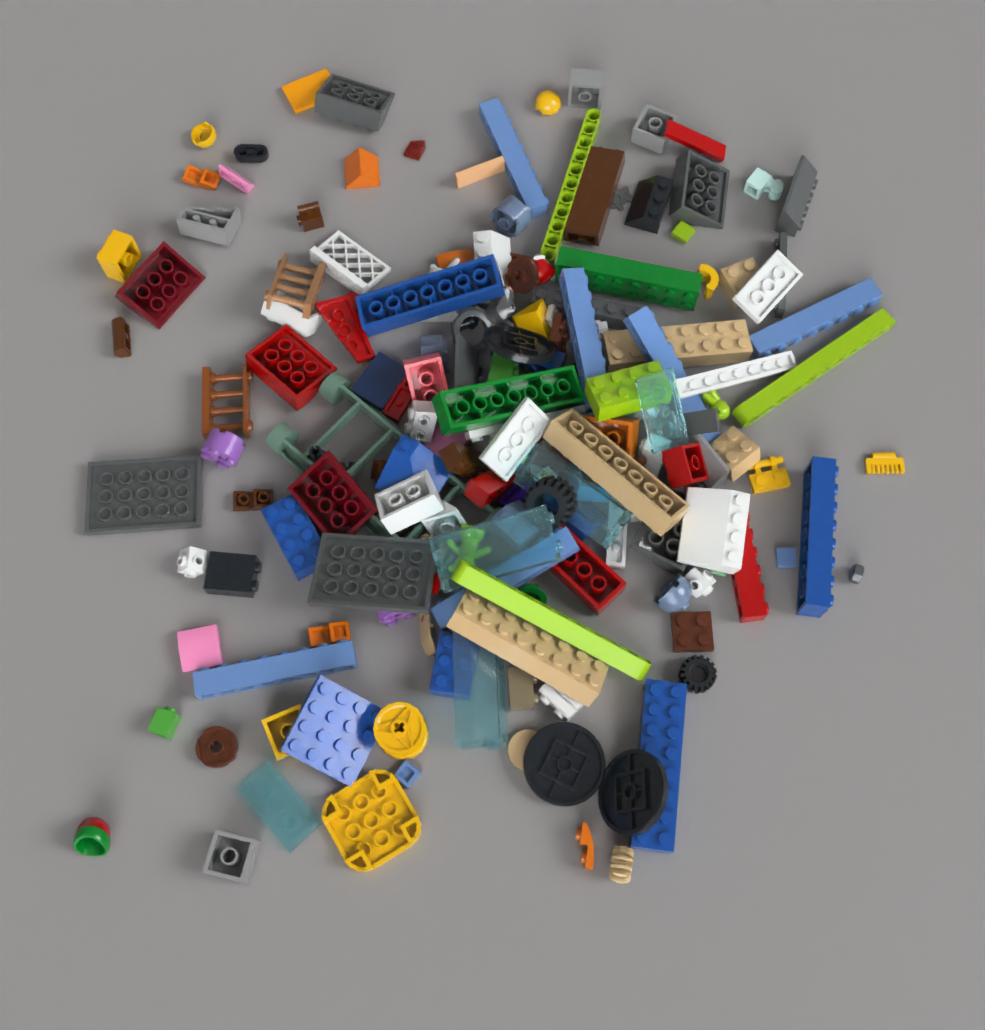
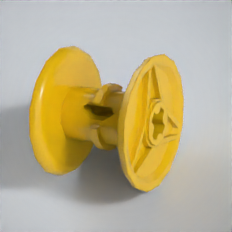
M395 702L388 704L380 710L374 721L373 731L376 741L384 752L394 759L407 760L414 758L423 751L427 744L429 735L427 724L419 710L409 703Z

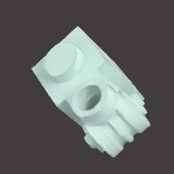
M757 167L746 181L743 192L756 200L764 192H768L769 199L776 201L781 197L784 183L779 179L774 180L772 175Z

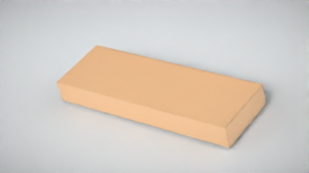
M503 156L455 173L457 187L461 188L505 171Z

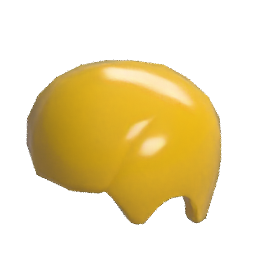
M552 90L540 92L534 102L535 110H539L542 115H553L561 107L560 97Z
M204 122L193 128L191 138L196 146L209 148L215 143L217 133L213 125Z

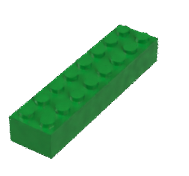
M560 246L554 283L559 284L558 277L562 269L584 268L585 275L588 276V290L595 293H605L614 297L620 296L630 300L645 301L649 304L655 303L665 307L679 308L684 311H694L703 274Z
M571 365L439 391L431 400L442 435L445 436L505 423L525 397L532 400L545 414L577 407L585 401V397L575 367Z

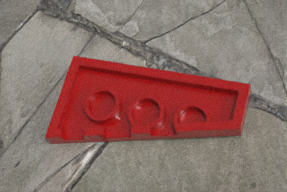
M349 295L315 303L314 307L357 364L375 358L373 349L366 333L361 327L360 319Z

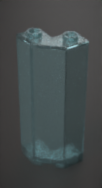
M544 439L541 443L536 442L531 449L532 453L524 464H520L514 472L516 476L513 482L527 491L528 488L545 476L554 475L555 478L560 476L562 481H569L568 485L570 487L573 485L574 487L573 493H577L575 501H578V505L575 507V513L567 521L608 549L634 514L612 495L608 494L605 489L594 482L586 473L578 469L573 462L564 457L548 441ZM544 493V504L553 511H558L559 505L556 498L551 494Z
M542 505L428 538L443 592L447 593L465 588L450 578L460 560H464L496 578L561 560L560 551H563L560 539L556 540L552 524L555 523L552 511L548 512L546 505Z
M452 630L456 746L461 749L481 747L487 750L508 749L504 659Z

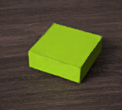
M681 220L671 232V236L686 244L694 235L696 229Z

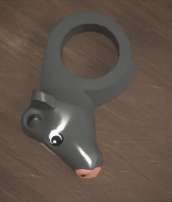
M504 285L506 295L495 298L485 310L469 306L456 311L458 316L453 321L451 328L453 343L456 344V334H460L461 323L468 317L478 318L482 322L484 330L495 325L516 326L512 318L517 313L513 300V289ZM483 340L476 345H472L479 352L486 348Z

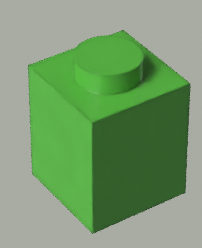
M165 706L164 709L157 707L147 730L172 740L181 717L176 714V709Z

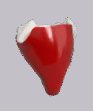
M536 254L531 258L538 267L540 277L539 284L535 286L544 285L549 280L553 281L555 278V269L545 260V255Z

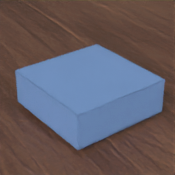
M796 547L775 549L777 568H796L798 566Z
M405 759L393 775L401 784L409 789L421 775V771Z

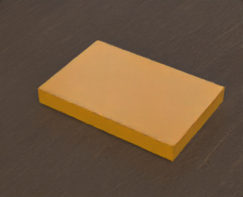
M327 68L281 86L295 114L315 106L316 92L330 76Z

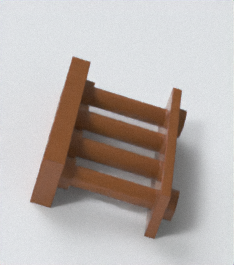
M243 364V373L221 375L213 373L210 367H202V435L205 441L210 430L213 428L220 429L219 432L243 430L246 438H251L250 431H253V421L250 420V382L253 381L252 370L249 371L247 364ZM243 380V389L214 390V384L217 382ZM243 397V406L222 408L214 406V401L219 398ZM243 413V423L219 425L214 423L216 415Z

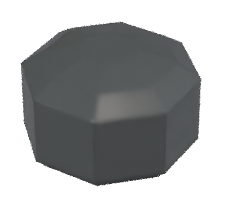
M854 564L851 567L848 576L849 582L854 584L861 582L864 573L862 565Z

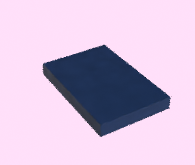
M378 352L350 391L365 403L382 412L398 388L399 383L406 376L404 366Z

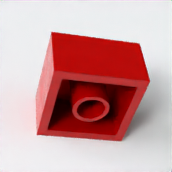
M699 442L661 451L663 455L662 461L666 466L668 474L667 480L672 489L709 479Z

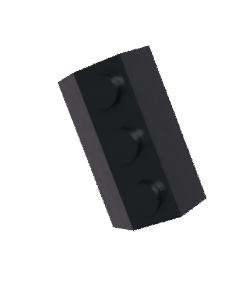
M657 175L639 181L624 225L658 234L674 180Z

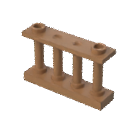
M284 253L282 260L279 259L277 273L271 287L265 291L264 301H267L266 309L270 310L273 301L299 307L300 310H303L302 318L310 319L325 278L326 263L319 262L317 269L314 268V270L288 264V254ZM285 271L311 276L312 278L309 280L285 274ZM281 281L307 286L308 289L304 290L280 283ZM277 291H281L297 296L304 297V299L298 300L282 295H277L276 293Z

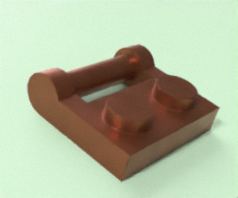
M555 312L550 339L555 345L556 350L566 353L567 358L568 354L565 348L567 341L570 340L567 320L564 319L563 313Z

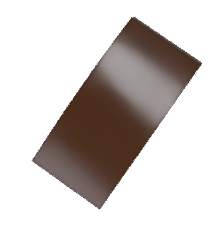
M253 489V492H233V511H259L273 504L272 489Z

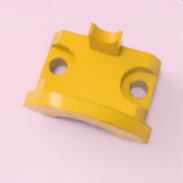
M701 264L696 273L703 274L702 281L706 283L703 296L706 300L713 296V291L719 286V277L714 268Z

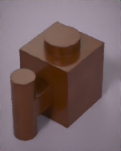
M318 201L297 206L299 215L296 217L299 226L303 225L304 232L325 227Z

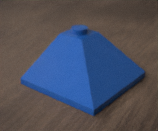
M403 434L393 448L374 488L381 492L427 469L439 494L452 473L447 471L439 456L420 442Z

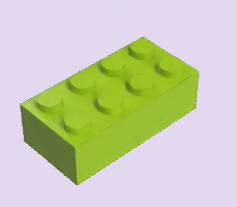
M656 360L587 378L584 393L597 421L601 422L670 403L673 389L659 361Z

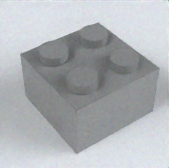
M571 68L567 107L600 110L605 71Z
M646 104L633 127L631 142L662 154L670 140L663 136L665 122L670 119L677 123L678 116Z
M215 829L202 873L249 884L261 842L256 839Z

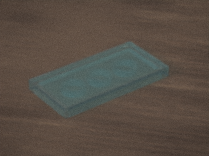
M667 368L635 378L651 452L656 454L690 443L673 368Z
M270 761L237 788L288 852H292L322 825V822Z

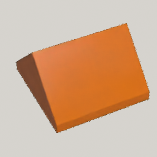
M358 147L344 159L346 189L380 187L378 156Z

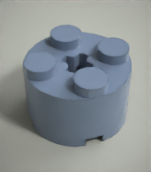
M510 195L492 210L490 215L491 221H495L497 225L495 228L500 234L509 238H515L530 224L531 208L523 204L514 195Z

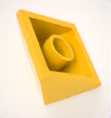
M542 298L512 316L516 327L538 333L551 341L550 334L552 328L545 319L547 307Z

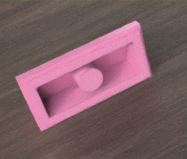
M221 164L218 166L220 176L244 193L248 194L254 187L253 183L228 166Z

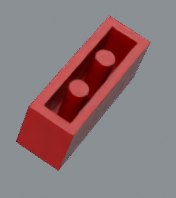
M489 469L487 472H482L478 477L471 478L467 482V489L464 495L482 509L507 492L516 483L518 477L513 474L506 482Z

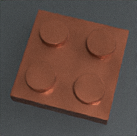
M711 611L672 612L670 614L673 653L714 651Z

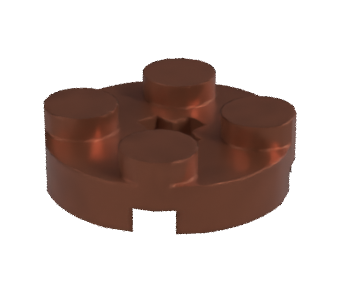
M517 257L508 264L504 280L505 284L513 289V292L526 294L535 285L539 284L538 267L531 259ZM521 271L524 273L523 279H519Z
M213 726L202 732L203 734L196 742L195 751L198 759L204 765L211 768H222L235 760L238 751V741L230 730L222 726ZM215 742H218L220 745H222V748L219 750V752L212 750V747L215 746Z

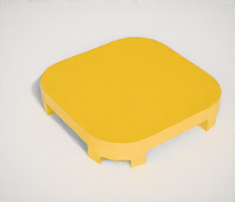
M374 769L369 771L368 774L353 782L351 787L347 786L334 795L331 794L326 799L322 808L321 817L323 823L327 827L345 863L358 872H369L378 868L411 847L421 834L419 816L397 778L386 770Z

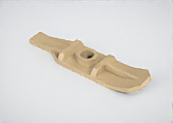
M429 611V614H418L422 647L425 654L431 656L435 653V645L431 637L433 624L430 623L431 613Z

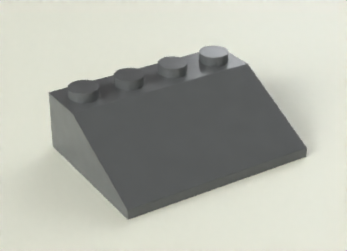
M331 74L316 92L314 112L322 116L333 117L338 121L349 122L353 126H361L369 131L378 132L385 121L395 93Z
M688 149L676 159L669 217L678 222L682 220L689 225L723 229L730 170Z
M456 334L454 388L483 383V375H479V370H483V359H479V351L463 336Z
M662 481L685 501V490L681 488L672 489L668 482ZM682 519L662 536L653 532L643 521L641 522L630 544L631 548L661 569L675 576L678 573L682 575L687 564L676 562Z

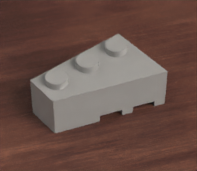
M183 207L176 221L179 232L182 235L229 246L242 223L239 207H234L233 209H223V207H217V209Z

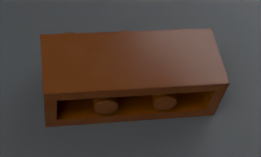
M453 441L438 451L448 472L471 479L489 470L488 466L479 459V456L482 454L481 451Z

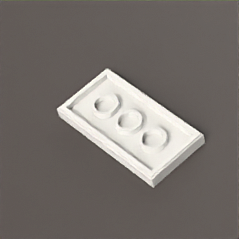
M777 249L736 293L732 300L756 324H759L803 274Z
M525 397L479 456V459L503 481L507 482L547 430L552 420L532 400Z

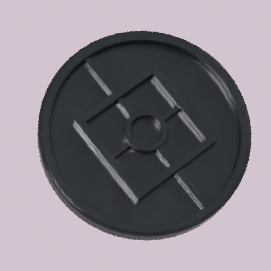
M495 325L488 327L484 331L482 338L484 345L492 352L520 363L547 364L554 360L556 348L550 340L538 333L516 326Z
M557 722L540 729L529 740L523 755V772L530 789L541 800L555 806H574L588 800L600 787L605 771V756L599 741L586 728L570 722Z
M629 749L613 758L603 773L598 791L600 813L608 827L619 834L627 836H637L651 829L661 817L668 798L667 774L660 760L644 750Z

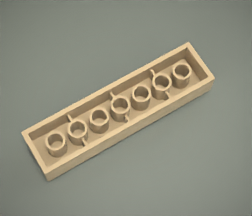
M745 319L661 326L667 342L672 344L673 352L681 360L683 368L747 362L753 352ZM628 329L603 332L600 340L602 342V356L606 360V373L647 363Z
M573 408L550 422L543 438L659 536L664 535L675 526L689 509L690 505Z
M466 589L446 625L449 629L587 707L600 694L609 665L469 589Z

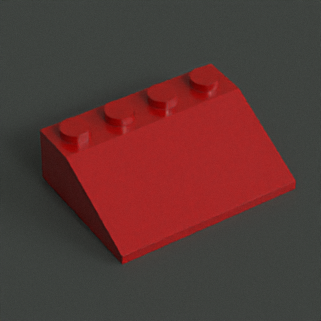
M287 324L245 354L248 369L252 370V373L296 411L300 410L314 398L327 376L337 371V367Z

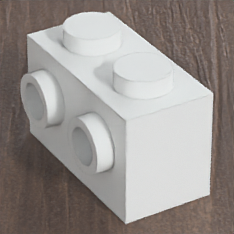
M413 400L411 408L408 409L409 420L408 423H405L404 433L418 442L431 443L437 420L432 401Z

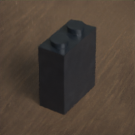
M210 551L203 589L207 594L254 598V594L259 588L257 576L258 573H261L262 562H260L257 555Z

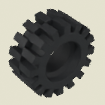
M693 655L688 657L681 665L680 672L678 673L680 683L687 684L688 692L692 693L694 691L695 694H699V692L704 693L715 683L717 669L714 668L715 664L713 662H709L710 659L708 657L705 659L703 655L699 657ZM694 667L703 669L705 679L699 682L694 681L690 676V670Z

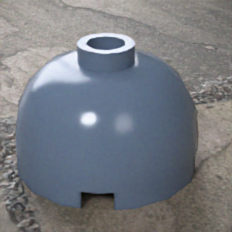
M678 573L677 577L674 575L660 588L661 595L659 597L655 595L653 598V603L665 612L672 613L680 609L684 611L691 603L689 599L692 589L688 581Z

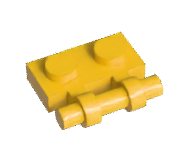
M768 456V459L760 460L749 469L754 472V474L748 476L753 495L790 487L791 482L786 467L779 469L777 467V464L784 462L782 456ZM769 466V471H761L762 467Z

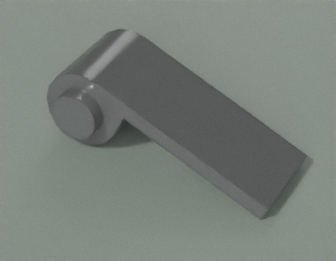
M717 408L682 414L668 411L663 412V416L660 417L662 436L666 439L720 431Z

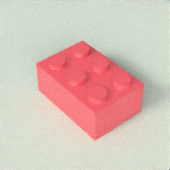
M439 352L402 361L412 402L413 400L432 401L431 399L439 391L448 390Z

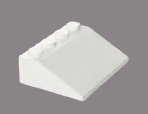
M687 487L685 501L690 507L682 518L676 562L728 574L738 572L742 566L750 494L728 489Z

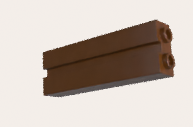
M591 146L564 228L565 241L576 243L585 241V244L599 246L625 164L624 151Z

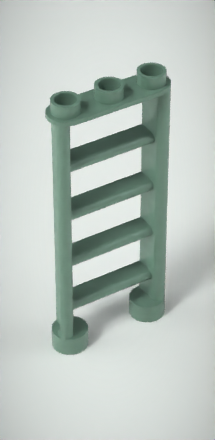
M333 372L322 382L319 394L332 405L339 403L345 397L353 406L312 446L316 449L315 445H318L322 449L360 411L386 431L347 470L353 478L392 438L399 441L405 433L380 411L365 403L351 392L352 387L349 380L339 372ZM282 422L269 433L266 445L303 474L314 464L310 461V448L304 454L296 449L294 446L298 441L299 433L286 422ZM452 473L447 480V483L452 488L445 494L442 500L450 504L459 493L462 494L487 515L477 525L485 528L482 539L489 532L495 537L498 536L499 533L491 527V518L502 507L496 508L490 503L482 509L464 495L467 483ZM378 511L364 526L374 536L399 537L396 533L391 535L384 524L376 517L379 514ZM419 521L404 538L416 539L426 529L422 521ZM479 542L476 550L484 548V545ZM454 551L435 570V573L443 575L440 586L442 592L447 591L455 582L450 578L453 572L448 570L449 565L453 564L458 557Z

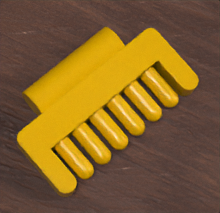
M895 452L871 453V458H866L864 461L866 475H869L871 472L872 474H880V468L882 474L885 473V470L886 474L890 472L894 474V467L896 474H903L905 472L904 459L896 457Z

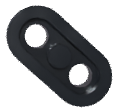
M240 144L234 149L235 158L239 162L262 163L269 157L266 146L261 144Z

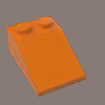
M581 415L632 458L637 456L640 419L620 416L598 422L594 415Z

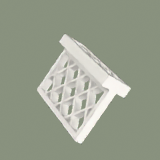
M339 230L319 247L313 246L310 249V261L318 267L319 262L326 263L325 272L359 295L367 293V291L391 272V267ZM340 238L344 241V244H334V241ZM354 248L357 250V253H347V249ZM332 249L333 254H325L323 250ZM334 249H345V253H335ZM335 258H345L346 263H338L335 261ZM347 258H358V263H348ZM360 258H368L371 263H360ZM371 267V272L361 273V268ZM373 267H381L383 271L374 272ZM348 268H359V273H352ZM361 277H372V280L367 284Z

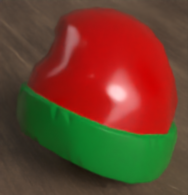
M99 817L84 819L74 835L73 848L78 853L86 856L99 857L106 855L111 845L110 827L105 820Z

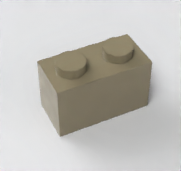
M507 667L510 711L534 710L535 704H538V692H534L533 684H537V678L518 667Z

